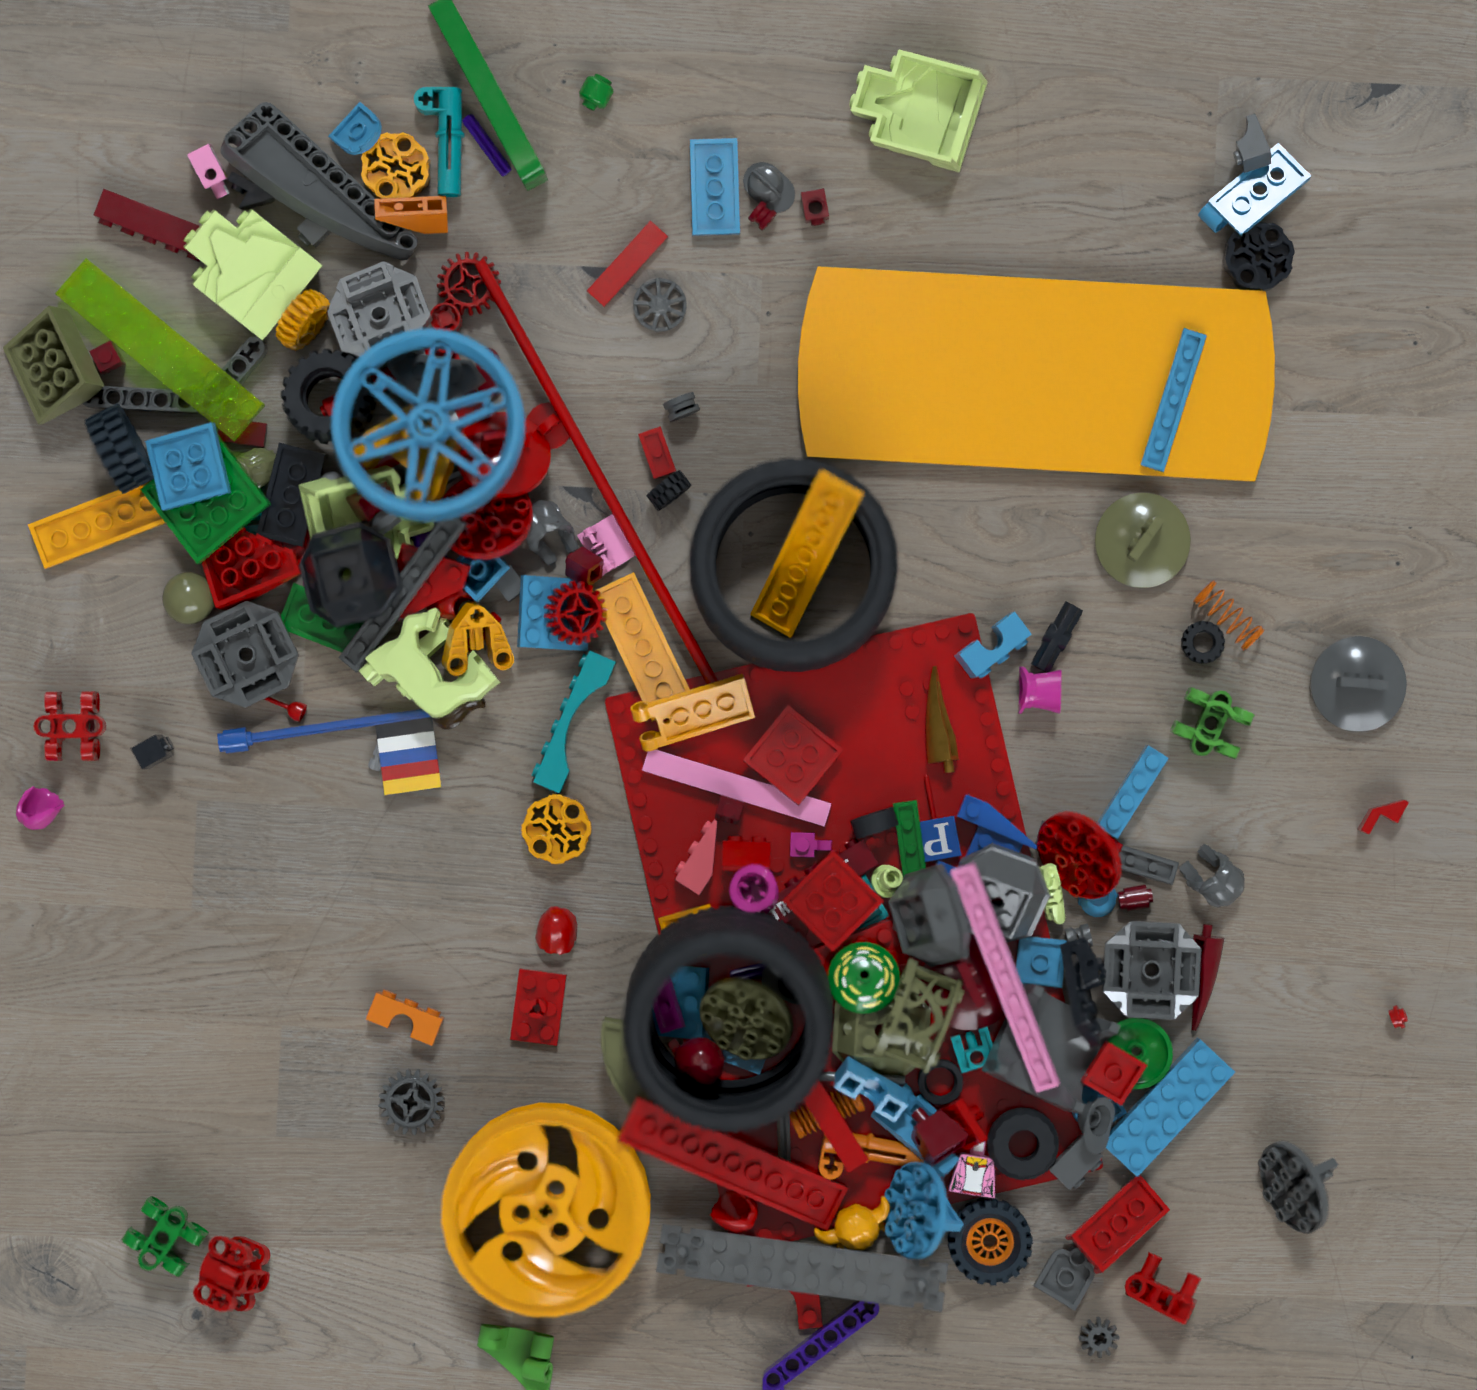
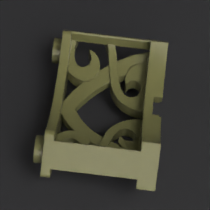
M909 958L900 977V982L893 999L895 1000L891 1013L888 1012L877 1037L873 1054L881 1057L883 1054L920 1068L924 1073H928L930 1067H935L938 1063L940 1054L937 1052L948 1028L955 1005L960 1003L964 994V990L961 989L963 980L958 978L956 981L918 966V961ZM919 979L929 982L928 986H926ZM937 985L950 990L948 998H941L940 993L943 990H938L933 994L931 992L932 987ZM911 992H915L916 996L920 992L922 993V996L915 1002L909 998ZM926 999L932 1009L935 1023L925 1030L913 1034V1024L910 1018L902 1012L903 1007L912 1008L919 1006ZM940 1006H947L944 1016L942 1015ZM900 1022L907 1024V1035H904L905 1029L902 1031L898 1030L897 1026ZM937 1032L933 1042L927 1038ZM915 1042V1050L918 1053L922 1045L927 1047L928 1050L925 1058L909 1053L911 1043ZM889 1044H905L904 1050Z

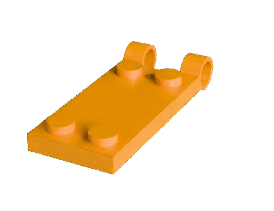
M743 674L649 703L640 701L631 706L632 716L636 722H643L656 717L659 732L647 731L639 737L644 751H654L665 745L755 718Z

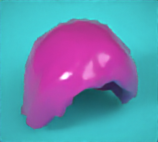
M32 786L20 798L16 807V817L28 829H44L53 822L65 805L63 800H60L59 796L55 793H51L45 788L38 789Z

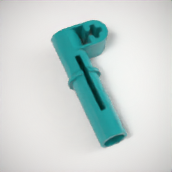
M422 87L414 94L413 99L416 108L423 115H438V131L435 133V137L438 138L437 195L448 198L460 197L462 138L465 137V133L462 131V89L457 87ZM435 94H439V108H435L433 103L435 101ZM425 97H429L428 105L424 106L422 101H425ZM449 120H451V170L448 169Z

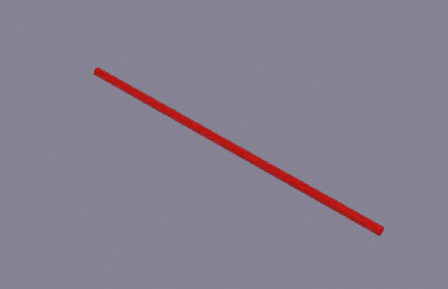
M486 260L478 261L474 264L703 679L706 684L717 682V677Z

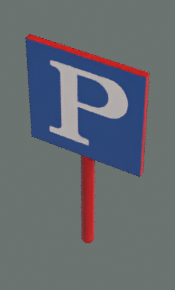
M924 775L932 820L920 822L925 862L961 856L955 817L936 818L929 776Z

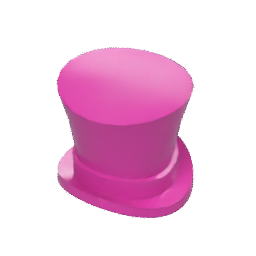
M1019 667L1020 693L1018 714H1022L1025 708L1031 707L1060 714L1062 671L1057 670L1033 674L1028 673L1025 667Z
M748 865L736 873L730 885L732 901L738 908L747 912L761 913L763 911L768 913L774 908L779 897L778 885L768 869L760 865Z

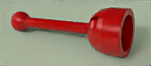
M271 697L264 699L287 709L290 718L297 722H301L307 709V705L301 702H293L288 705Z

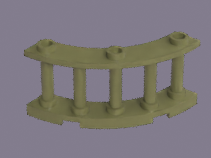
M605 1017L601 1028V1048L606 1070L612 1084L630 1107H632L637 1095L652 1101L647 1096L646 1090L643 1091L634 1077L635 1073H632L627 1061V1053H625L623 1044L622 1019Z

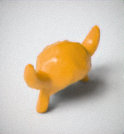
M882 1196L880 1205L874 1210H870L860 1204L851 1205L838 1212L834 1229L821 1231L815 1228V1237L827 1245L837 1244L836 1248L844 1249L846 1247L848 1250L863 1251L873 1245L879 1236L880 1230L885 1232L886 1222L883 1221L889 1215L890 1204Z

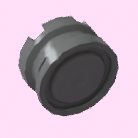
M693 392L683 394L663 403L665 410L669 412L668 418L670 422L685 418L700 410L699 405L695 404Z

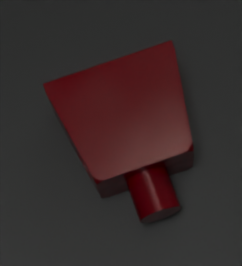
M921 1107L911 1115L917 1123L912 1131L911 1139L925 1163L933 1167L965 1146L969 1135L943 1111L939 1110L929 1116Z

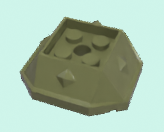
M915 992L909 994V998L913 1002L920 998L919 995L916 996ZM892 1000L882 1010L870 1014H858L848 1011L835 1002L832 1051L842 1062L849 1056L876 1073L884 1075L906 1076L915 1068V1066L883 1054L881 1057L873 1054L878 1037L875 1034V1027L878 1024H884L888 1012L891 1013L895 1000ZM925 1002L912 1008L903 1007L902 1012L910 1018L913 1024V1034L930 1027L931 1009ZM900 1022L897 1026L898 1030L902 1031L905 1029L904 1035H907V1024ZM915 1042L910 1045L909 1053L925 1058L928 1049L925 1045H922L918 1053L915 1050ZM889 1044L904 1050L905 1044Z

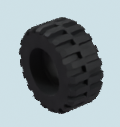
M323 349L320 354L316 350L309 352L310 357L307 359L303 356L297 360L299 364L296 367L292 365L289 368L290 376L289 378L284 377L282 382L285 390H281V399L284 401L282 407L287 414L288 420L302 435H305L307 439L313 442L318 440L320 444L328 445L329 441L333 442L332 415L322 417L312 413L308 406L309 394L312 388L323 379L330 377L344 379L349 369L357 360L351 355L347 356L340 350L332 352L331 349ZM370 376L367 379L368 385L373 384ZM362 386L356 397L351 414V439L354 438V432L358 430L361 433L365 429L363 426L365 421L370 423L373 417L370 412L376 408L375 396L364 386Z

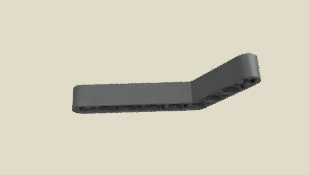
M248 338L204 391L104 386L95 394L102 396L103 400L92 399L91 402L88 400L82 404L92 409H106L114 405L110 403V395L114 392H119L120 401L118 404L123 410L213 415L223 408L264 359L268 348L266 343L260 338ZM260 343V345L258 346L260 352L252 353V344L258 345ZM246 353L253 361L250 362L243 354ZM238 361H245L246 369L241 373H237L235 371V364ZM223 379H229L231 382V386L227 391L220 390L219 385ZM142 393L144 402L136 406L133 403V398L136 394ZM160 395H167V404L159 407L157 398ZM184 396H190L192 399V403L188 408H182L180 402ZM208 397H214L216 403L212 409H206L204 406V402Z

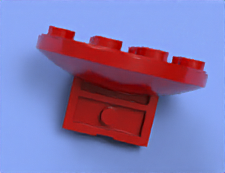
M507 412L491 414L489 418L466 426L461 431V433L466 435L465 438L494 465L498 461L505 444ZM525 418V438L521 456L511 477L495 495L497 498L516 497L532 491L544 480L549 470L551 449L548 439L545 435L542 436L537 430L538 426ZM461 447L458 455L472 463L475 458L466 449ZM457 465L462 477L472 487L481 482L478 478ZM488 465L481 466L478 474L481 476L488 475L491 472V467Z
M462 479L445 493L441 501L462 495L473 487L465 479ZM528 494L508 498H497L494 496L476 510L460 516L468 525L454 542L451 549L462 556L481 560L501 557L516 549L526 539L533 523V509Z
M1063 811L1052 815L1042 824L1037 838V850L1043 865L1049 863L1056 865L1063 889L1068 891L1073 897L1098 899L1109 894L1117 886L1122 871L1119 853L1123 844L1108 835L1098 823L1083 814Z

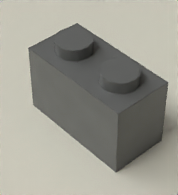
M1080 1134L1056 1158L1049 1170L1069 1190L1072 1187L1077 1189L1085 1181L1083 1176L1089 1170L1094 1172L1102 1164L1100 1159L1103 1155L1101 1153H1090L1084 1145L1083 1135Z

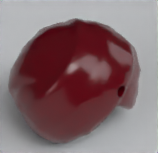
M691 1038L675 1049V1064L681 1074L689 1073L692 1078L703 1085L714 1084L722 1075L725 1058L719 1046L709 1038Z

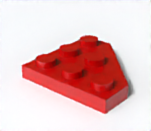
M402 543L397 558L400 573L419 547ZM444 556L400 618L404 619L406 616L412 615L463 589L471 565Z

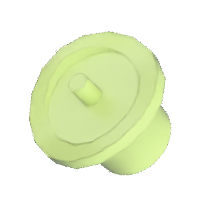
M881 865L871 875L872 887L883 898L892 897L903 880L901 871L891 865Z

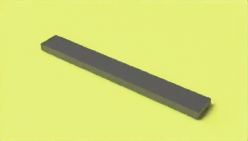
M456 517L438 521L400 573L403 588L396 595L384 616L366 620L338 657L356 673L367 662L365 658L376 650L466 528L468 523L464 519Z

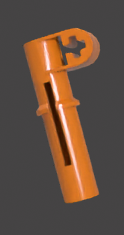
M853 1133L870 1161L904 1166L910 1162H924L901 1142L876 1138L871 1133L867 1136ZM823 1134L818 1159L819 1171L824 1178L835 1179L841 1175L844 1165L838 1156H834V1166L831 1169H827L830 1157L824 1154V1152L837 1153L825 1134Z

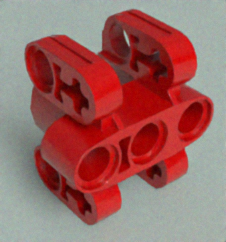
M45 692V712L50 713V715L38 717L33 727L37 735L50 738L45 741L46 761H63L62 741H65L64 738L81 739L82 761H99L100 742L99 739L95 738L104 734L107 726L104 718L95 715L100 710L99 692H81L80 714H64L65 712H62V692ZM70 719L76 724V728L72 733L67 732L65 729V723ZM44 720L51 722L50 732L48 733L43 732L41 729V724Z
M226 1236L213 1237L208 1245L209 1252L204 1257L200 1267L199 1282L193 1291L195 1300L220 1312L251 1310L256 1301L254 1294L262 1292L269 1283V1272L262 1270V1266L270 1260L269 1248L264 1244L243 1236H235L232 1239ZM220 1240L225 1244V1250L221 1254L216 1249V1245ZM252 1251H259L261 1259L252 1254ZM204 1286H207L210 1290V1295L207 1299H204L201 1294ZM237 1297H244L246 1304H243Z

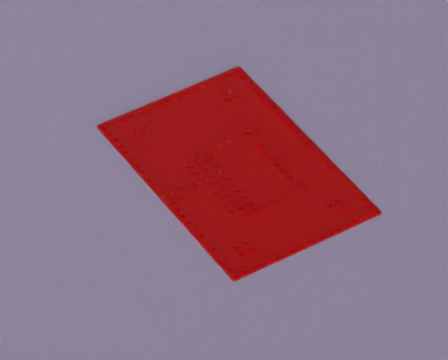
M973 613L873 635L858 650L848 655V657L816 670L783 672L749 664L714 672L718 681L743 674L755 718L656 749L770 784L744 763L743 759L787 705H789L844 749L807 795L831 803L825 826L746 802L743 804L738 824L714 818L720 801V794L642 771L648 751L642 749L639 737L647 731L659 732L657 721L652 722L651 718L643 722L634 721L631 706L642 701L638 691L619 694L605 699L659 935L661 934V926L658 919L660 917L710 904L714 909H719V906L737 907L731 899L730 885L738 871L722 870L723 840H728V836H742V841H752V837H766V842H771L770 872L780 892L786 888L784 884L795 876L798 880L804 877L806 869L814 864L818 865L832 850L837 851L838 854L846 850L844 845L855 838L850 823L853 819L893 807V803L917 800L920 822L932 820L924 775L929 776L936 818L955 817L961 849V856L939 859V861L957 868L960 860L965 857L977 829V824L956 816L965 794L989 803L1026 836L989 673L981 679L979 677L970 678L954 657L972 641L978 640L981 643L976 617ZM933 666H937L943 700L950 724L956 736L959 760H953L954 772L945 773L943 762L928 764L926 711ZM702 675L685 679L690 690L707 685ZM716 819L717 831L713 874L700 895L676 881L675 879L678 875L674 872L681 861L686 863L691 856L687 852L693 842L699 843L704 836L700 832L706 822L712 823ZM896 826L857 839L858 841L864 840L879 863L862 874L867 876L870 883L872 872L881 865H891L902 873ZM791 832L815 833V840H832V850H815V857H791ZM1023 844L1020 853L1031 857L1029 846ZM937 860L926 862V868L935 866ZM881 897L884 900L882 904L889 914L887 918H890L893 924L894 920L888 902L890 898ZM995 897L991 901L999 902L1002 898ZM1044 910L1031 937L1050 938ZM798 916L786 923L794 928L795 933L799 932L805 938L809 927ZM1018 940L1006 943L1015 967ZM903 953L906 960V964L909 958H911L913 960L918 961V966H924L923 961L919 960L916 957ZM716 955L699 959L686 966L709 968V988L717 981L730 978L729 973L731 970L762 962L744 956ZM906 964L898 966L900 977ZM761 977L751 979L762 984ZM1041 986L1045 988L1044 991L1065 1003L1062 988ZM832 996V1004H833V1027H834V1011H835V1002H836V1000H835V999L833 998V996ZM783 1000L792 1017V1035L786 1047L779 1054L765 1060L760 1074L779 1064L795 1047L806 1022L802 1004H793ZM932 1012L930 1015V1026L935 1023ZM1006 1013L998 1021L988 1026L992 1044H994ZM878 1024L875 1027V1034L877 1036L879 1035L883 1024ZM948 1026L937 1052L940 1054L939 1058L951 1061L960 1070L950 1037L959 1034L964 1050L969 1048L965 1036L966 1032L969 1031L975 1034L978 1046L983 1045L978 1030H960ZM937 1032L929 1036V1039L932 1042L934 1041ZM683 1038V1042H684V1043H685L686 1041H689V1040H690V1039ZM831 1045L830 1055L823 1071L836 1072L843 1062L834 1054ZM973 1051L970 1055V1061L973 1063H979L983 1059V1053L980 1051ZM724 1062V1071L719 1079L738 1080L754 1077L758 1074ZM917 1067L905 1076V1084L907 1083L911 1087L916 1097L921 1094L917 1082L921 1069ZM941 1067L930 1071L926 1080L929 1091L939 1096L951 1092L955 1082L953 1074L946 1068ZM983 1067L962 1073L963 1088L958 1098L954 1101L962 1098L968 1109H971L974 1105L981 1108L975 1114L978 1115L982 1111L984 1113V1117L977 1121L986 1137L993 1122L1002 1113L1020 1107L1037 1110L1053 1123L1059 1139L1057 1157L1082 1134L1072 1112L1063 1111L981 1071ZM820 1081L830 1098L832 1099L830 1094L832 1092L839 1104L835 1093L837 1089L834 1088V1081ZM838 1090V1092H839V1094H840V1096H841V1098H842V1100H843V1102H844L843 1096H842L841 1092ZM859 1094L865 1111L863 1110L860 1113L855 1107L856 1115L850 1109L851 1117L846 1113V1119H844L852 1133L865 1136L871 1133L876 1138L900 1142L871 1117L872 1112L875 1110L873 1102L865 1095ZM803 1101L802 1103H798V1104H797V1107L799 1108V1110H800V1112H801V1114H802L804 1120H805V1117H804V1114H803V1112H802L801 1105L804 1106V1108H805V1110H806V1112H807V1114H808V1116H809V1118H810V1115H809V1112H808V1110H807V1107H806L805 1102ZM929 1102L936 1110L947 1105H938ZM794 1109V1112L800 1122L796 1109ZM790 1118L791 1162L821 1175L818 1159L824 1134L823 1131L819 1130L816 1125V1132L811 1127V1134L806 1129L807 1136L799 1138ZM773 1121L766 1126L762 1124L759 1128L749 1129V1131L741 1129L738 1132L727 1131L726 1133L778 1156L777 1121ZM1028 1130L1015 1132L1009 1140V1150L1017 1157L1031 1155L1037 1146L1036 1136ZM985 1140L984 1142H986L984 1155L989 1156L987 1150V1140ZM967 1149L963 1152L970 1153V1149ZM824 1152V1154H827L830 1157V1163L827 1164V1169H831V1167L834 1166L833 1157L838 1155ZM869 1160L868 1163L860 1165L849 1173L845 1166H843L841 1175L832 1180L846 1185L848 1190L828 1230L834 1229L836 1216L842 1209L854 1204H860L870 1210L877 1208L881 1203V1197L885 1195L886 1189L890 1187L896 1170L903 1166ZM1103 1162L1096 1170L1103 1168ZM994 1166L995 1194L1058 1179L1048 1170L1034 1179L1017 1180L1004 1175ZM954 1167L944 1178L940 1176L945 1188L946 1198L950 1204L984 1197L949 1191L948 1185ZM717 1184L719 1197L722 1196L726 1191H732L731 1189H728L724 1186ZM754 1200L758 1209V1217L754 1226L744 1233H732L729 1231L728 1233L790 1242L815 1236V1228L821 1231L827 1230Z

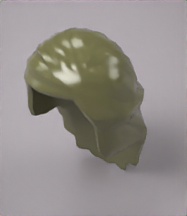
M254 448L235 456L259 488L269 483L276 456L273 450Z

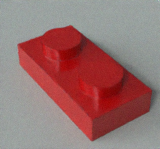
M661 426L638 434L653 478L657 479L676 472Z

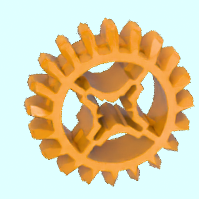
M309 289L303 291L302 294H298L296 299L291 301V304L282 313V317L278 321L279 325L276 327V337L282 345L297 351L303 349L305 345H309L310 341L315 339V336L325 326V321L328 320L327 311L330 303L325 298V295L316 290Z

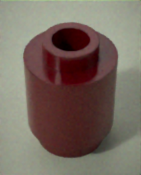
M1146 885L1123 888V891L1117 892L1120 910L1129 912L1150 908L1149 903H1153L1151 888L1147 889Z

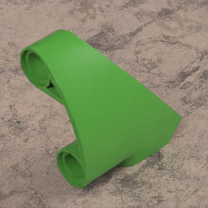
M492 1324L480 1325L477 1346L480 1349H483L501 1363L526 1390L550 1389L553 1365L550 1363L554 1336L515 1327Z

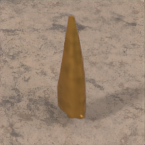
M933 666L926 711L928 764L943 762L945 773L954 772L953 760H959L956 736L950 724L943 700L937 666Z

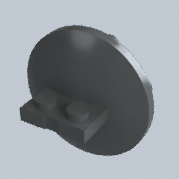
M1355 636L1336 641L1321 653L1311 673L1310 688L1315 706L1327 721L1344 730L1362 732L1376 729L1386 724L1396 715L1405 698L1407 681L1404 667L1399 657L1390 647L1370 637Z
M1277 1141L1267 1146L1262 1153L1261 1159L1258 1160L1264 1188L1262 1191L1263 1197L1272 1205L1277 1219L1280 1222H1285L1292 1229L1305 1234L1321 1229L1326 1223L1329 1207L1323 1182L1334 1176L1332 1172L1339 1166L1333 1157L1314 1166L1301 1149L1286 1141Z

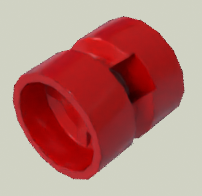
M439 303L431 310L430 314L433 320L430 324L434 329L458 333L462 328V315L451 303Z

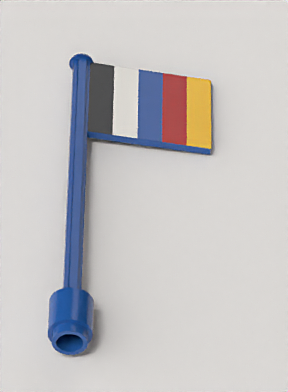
M423 709L256 733L247 732V728L243 727L223 730V733L217 734L220 752L229 754L249 751V746L257 742L375 726L385 796L442 788L433 719Z

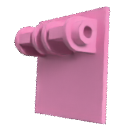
M613 514L592 527L586 528L577 535L584 548L604 559L602 576L635 556Z

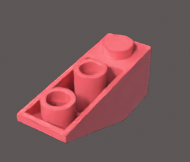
M716 819L712 823L706 822L700 832L704 836L699 843L693 842L687 852L691 856L686 863L681 861L674 872L678 875L675 879L676 881L700 895L713 874L717 831Z

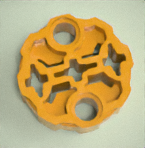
M386 132L380 135L372 148L362 153V179L366 187L378 199L416 197L423 189L427 188L431 178V161L425 148L413 136L403 132L400 134ZM407 140L411 142V147L408 151L403 152L399 150V144L402 141ZM381 148H384L386 154L393 158L390 159L388 157H385ZM377 153L379 161H374L371 164V161L368 159L369 156L374 157ZM405 162L413 165L416 162H419L412 167L405 165ZM399 163V166L401 169H403V171L396 170L395 173H393V170L388 165L396 166V164ZM421 171L423 179H418L415 182L413 174L417 175ZM399 177L407 179L410 187L407 188L405 181L399 179ZM390 184L393 186L392 193L387 196L382 195V186Z
M552 794L539 801H535L527 809L521 832L529 852L534 857L548 861L551 864H562L574 857H578L587 848L586 845L592 834V822L589 820L585 807L578 800H573L562 794ZM572 804L578 806L580 811L576 818H570L566 812L568 806ZM546 805V808L543 811L545 817H538L535 820H533V817L536 813L534 811V808L536 807L539 809ZM550 806H553V814L558 818L557 821L550 815ZM547 820L555 825L560 823L562 825L561 831L566 838L559 833L552 834L553 827ZM542 823L549 830L546 832L541 826L533 827V824ZM568 827L572 832L580 831V834L572 835L565 828ZM556 838L564 843L563 852H561V845L555 840ZM581 838L578 844L579 851L574 849L568 853L567 851L570 847L569 840L575 841ZM537 840L546 842L547 850L544 853H538L535 850L534 844Z

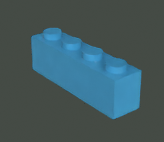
M1149 745L1144 747L1097 821L1109 835L1116 839L1119 838L1169 759Z

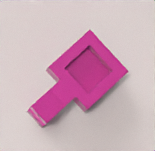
M791 832V857H815V850H832V840H815V833Z

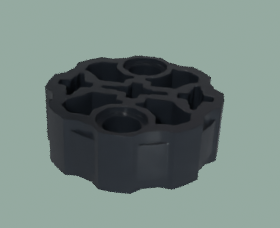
M1258 222L1241 236L1237 232H1233L1225 244L1226 249L1224 259L1222 260L1224 270L1233 279L1234 284L1242 290L1269 291L1278 283L1284 281L1292 270L1293 255L1295 254L1293 242L1284 234L1283 228L1275 223ZM1266 231L1276 233L1277 239L1275 242H1269L1266 239ZM1249 235L1251 236V242L1256 244L1258 247L1249 242ZM1243 237L1241 243L1243 247L1234 252L1235 242ZM1261 252L1262 259L1259 262H1257L1255 260L1256 256L1254 254ZM1268 252L1274 256L1282 254L1283 256L1276 259L1273 256L1269 255ZM1239 255H1243V256H1244V257L1235 259V257H1237V256H1239ZM1281 262H1283V267L1281 270L1284 272L1279 273L1275 277L1274 275L1276 273V268L1274 266H1277ZM1241 272H1249L1252 275V281L1250 283L1243 282L1240 278Z

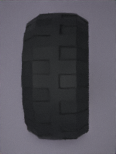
M1020 1107L1002 1113L993 1122L987 1136V1150L989 1157L994 1162V1166L1004 1175L1017 1180L1034 1179L1046 1173L1054 1164L1059 1150L1058 1134L1053 1123L1043 1113L1031 1108ZM1020 1130H1028L1037 1138L1035 1151L1027 1157H1017L1009 1150L1011 1136Z

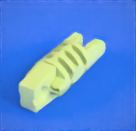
M1049 863L1040 867L1050 891V897L1044 908V913L1047 920H1053L1056 924L1060 925L1064 923L1066 918L1061 881L1056 865Z

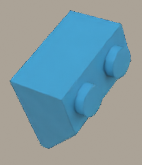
M460 555L456 559L471 565L463 589L476 602H479L510 568L502 556L481 560Z

